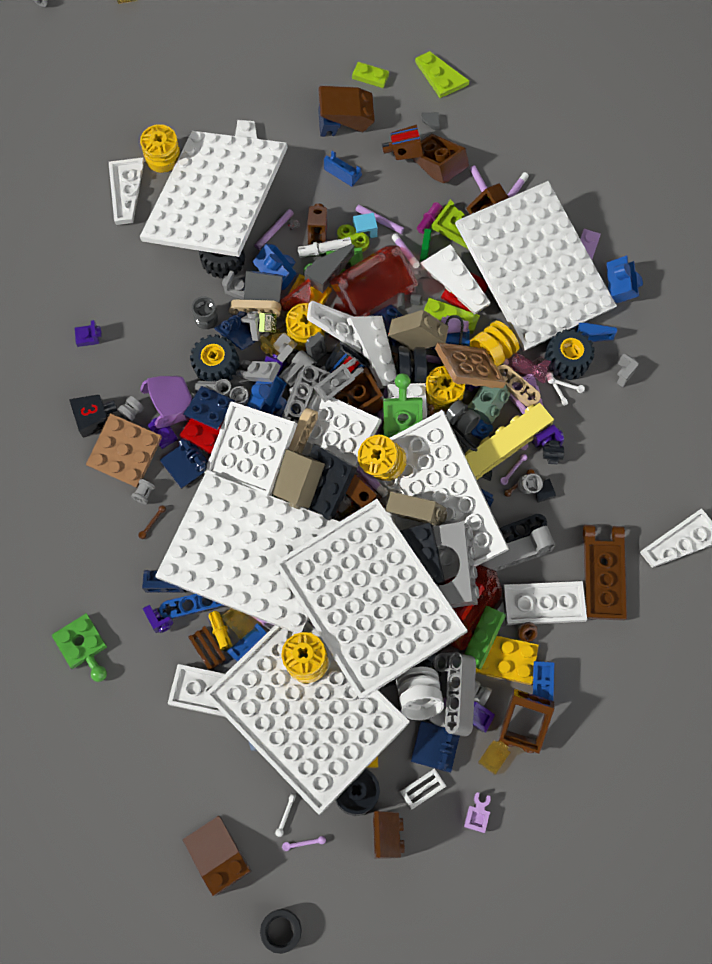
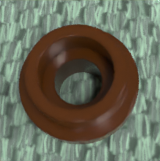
M526 622L519 627L518 636L523 641L531 642L537 637V627L532 622Z

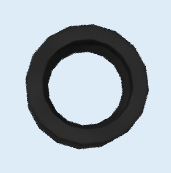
M284 909L269 913L264 918L260 928L261 941L264 946L271 952L279 954L290 952L296 947L302 933L300 920L294 913ZM280 917L288 919L294 928L291 941L284 945L273 943L268 934L271 922Z

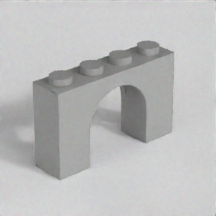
M464 521L433 526L438 551L445 549L454 550L460 559V569L457 576L450 583L437 587L452 608L477 605V598L480 597L478 586L475 584L477 569L473 565L475 550L471 546V539H473L472 528Z

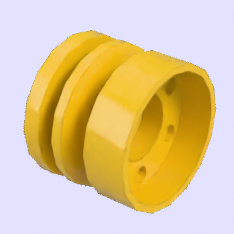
M153 125L143 131L140 144L147 166L158 173L172 171L181 154L174 130L166 125Z
M308 303L294 306L286 317L287 335L298 343L295 347L298 351H307L305 346L307 340L318 332L325 339V331L307 320Z
M497 320L493 321L490 326H487L484 332L478 333L470 340V347L487 350L496 367L502 365L505 359H509L519 351V343L516 336L504 323Z
M445 366L436 367L429 373L426 379V402L435 406V413L443 410L446 414L454 402L457 400L462 401L465 384L454 383Z
M384 435L368 437L358 450L360 467L366 473L379 480H394L403 473L406 467L407 457L404 449Z
M300 632L286 640L282 647L281 657L284 666L293 679L301 683H312L324 676L328 669L329 659L325 646L319 637L312 633ZM301 653L308 654V657H307V658H305V657H302V658H301L300 654H301Z

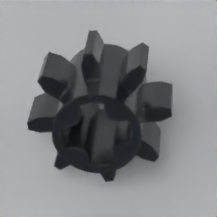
M549 441L548 445H544L543 459H547L548 464L557 465L559 460H563L564 446H560L559 441Z

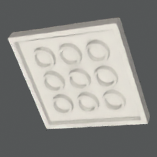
M315 392L307 408L317 411L318 419L301 454L309 456L315 443L358 468V450L368 437L375 435L382 420L333 397L324 402L318 393Z
M230 402L204 473L208 472L259 491L261 494L271 496L285 450L289 449L298 424L238 403Z

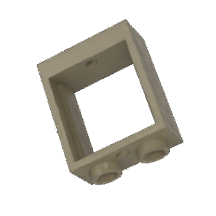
M390 492L386 507L387 512L404 519L421 523H432L434 526L445 523L447 519L446 507L439 503Z

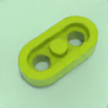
M347 224L341 225L338 228V239L350 237L354 248H362V252L369 248V237L363 232L357 233L356 228Z

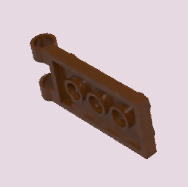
M595 525L583 526L587 619L622 621L627 619L624 526H613L612 541H595ZM602 558L607 559L608 563L606 565L601 563Z

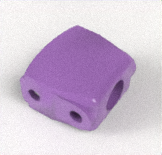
M158 376L148 378L142 383L141 392L143 394H150L154 406L160 413V416L155 421L157 428L172 426L191 419L183 415L192 401V396L183 377Z

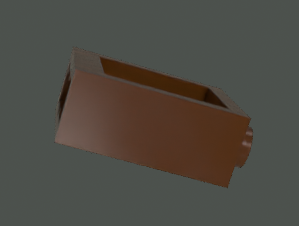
M514 689L500 730L499 741L509 747H520L527 753L535 752L539 754L555 709L554 701ZM516 705L544 713L536 740L507 731Z

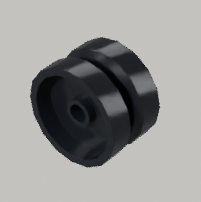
M408 347L398 348V375L401 373L407 374L410 378V384L411 377L413 376V383H425L426 386L427 359L425 347H415L413 359H411Z
M365 769L335 800L339 809L352 816H361L372 811L378 802L380 794L377 778L371 771ZM353 789H360V795L357 796L356 794L354 796Z

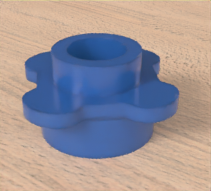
M480 420L471 434L483 440L493 431V426L491 424L487 425L483 420Z

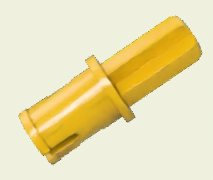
M213 611L209 613L208 616L213 627L212 633L217 638L220 650L223 651L224 647L225 650L231 648L233 645L227 633L228 627L224 625L220 612Z

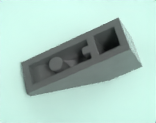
M349 244L315 260L312 265L305 269V283L324 293L354 256V245Z

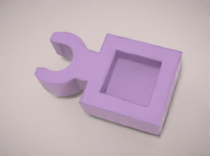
M477 792L474 795V803L476 805L475 807L469 806L464 827L485 833L490 812L484 809L490 803V796H487L486 801L481 803L478 799L479 793Z

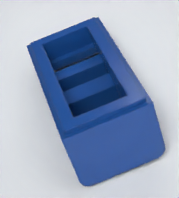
M579 323L576 332H583V336L587 335L589 337L588 341L614 340L617 328Z

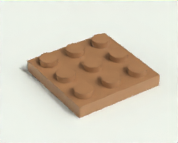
M437 342L435 350L454 383L504 388L506 381L486 349Z
M110 413L86 465L138 488L139 480L143 479L162 436Z

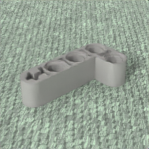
M307 365L301 369L281 418L287 420L294 419L292 421L298 423L302 412L307 407L314 389L313 387L322 381V378H326L331 373L313 365ZM304 372H311L312 379H307ZM298 388L304 389L306 393L304 397L298 394ZM292 405H295V406L298 407V409H299V413H298V414L292 413V411H291V406H292Z
M548 526L532 531L530 536L507 543L508 551L478 565V569L481 575H487L551 552L555 543Z
M458 652L440 653L435 656L433 665L436 671L448 673L445 729L450 734L468 736L473 728L476 660L473 656Z

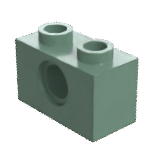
M506 385L504 388L481 386L469 404L468 410L472 409L481 416L480 420L492 424L505 402L509 399L510 393Z

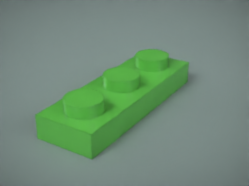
M488 606L485 607L464 653L475 658L476 668L480 670L506 616L503 612Z

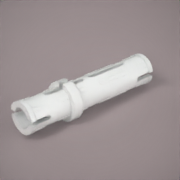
M350 237L323 243L313 242L311 245L299 246L298 253L300 258L313 255L317 257L319 254L326 253V251L339 250L352 244Z

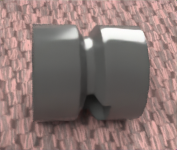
M201 296L193 301L192 312L196 325L202 329L213 328L218 322L214 301L207 296Z
M461 400L454 402L445 414L449 423L457 425V429L464 435L471 433L481 418L472 409L468 410V406Z

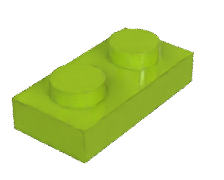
M357 62L352 74V79L380 88H384L389 77V71L361 62Z

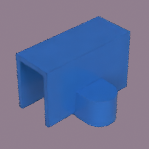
M265 244L253 260V264L260 272L283 275L282 290H285L298 274L293 269L296 263L295 260L289 255H284L273 244Z
M627 255L607 262L608 290L614 302L618 304L638 297V287L643 285L641 275L635 272V262L628 263Z
M277 375L273 382L256 381V384L252 386V393L246 406L272 415L274 411H279L287 403L282 397L287 383Z

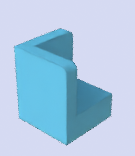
M374 213L353 216V227L356 228L357 233L369 231L370 238L377 237L378 227Z

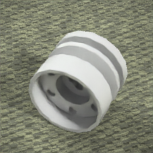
M414 667L397 677L396 684L398 695L400 696L401 713L406 718L411 720L429 719L438 715L443 710L444 703L440 691L439 677L434 669Z

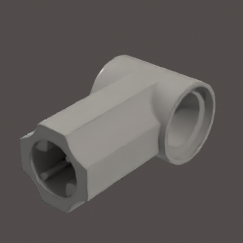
M301 350L294 356L292 363L279 378L286 382L288 387L292 388L300 370L307 365L316 366L317 362Z
M220 379L217 382L197 381L195 393L203 386L230 398V392L233 388L226 379ZM228 388L226 392H221L222 389Z

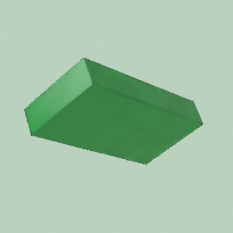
M425 229L419 263L428 258L431 229Z

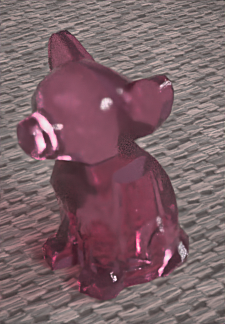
M516 353L512 360L511 369L523 374H532L539 382L545 383L547 367L551 362L545 360L535 365L530 359L524 357L523 354Z

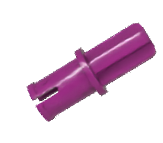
M434 202L429 211L424 213V218L417 226L420 234H424L425 229H429L439 213L443 210L442 205Z

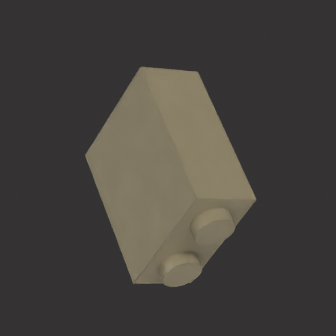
M425 310L392 319L388 336L403 346L408 347L411 351L415 347H425L426 349L436 346L437 342L446 343L449 326Z
M286 449L271 494L277 496L280 500L290 502L289 506L300 509L301 506L309 508L325 464L301 453Z

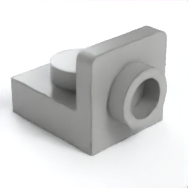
M230 271L228 276H225L222 281L225 294L244 300L245 280L235 277L234 272Z
M258 311L248 312L247 316L241 318L242 322L250 323L253 341H259L269 336V332H259Z
M282 333L273 344V348L280 353L277 359L282 363L298 344L286 333Z
M626 354L621 356L618 363L622 366L617 374L619 376L617 384L621 387L627 383L639 365L633 357Z

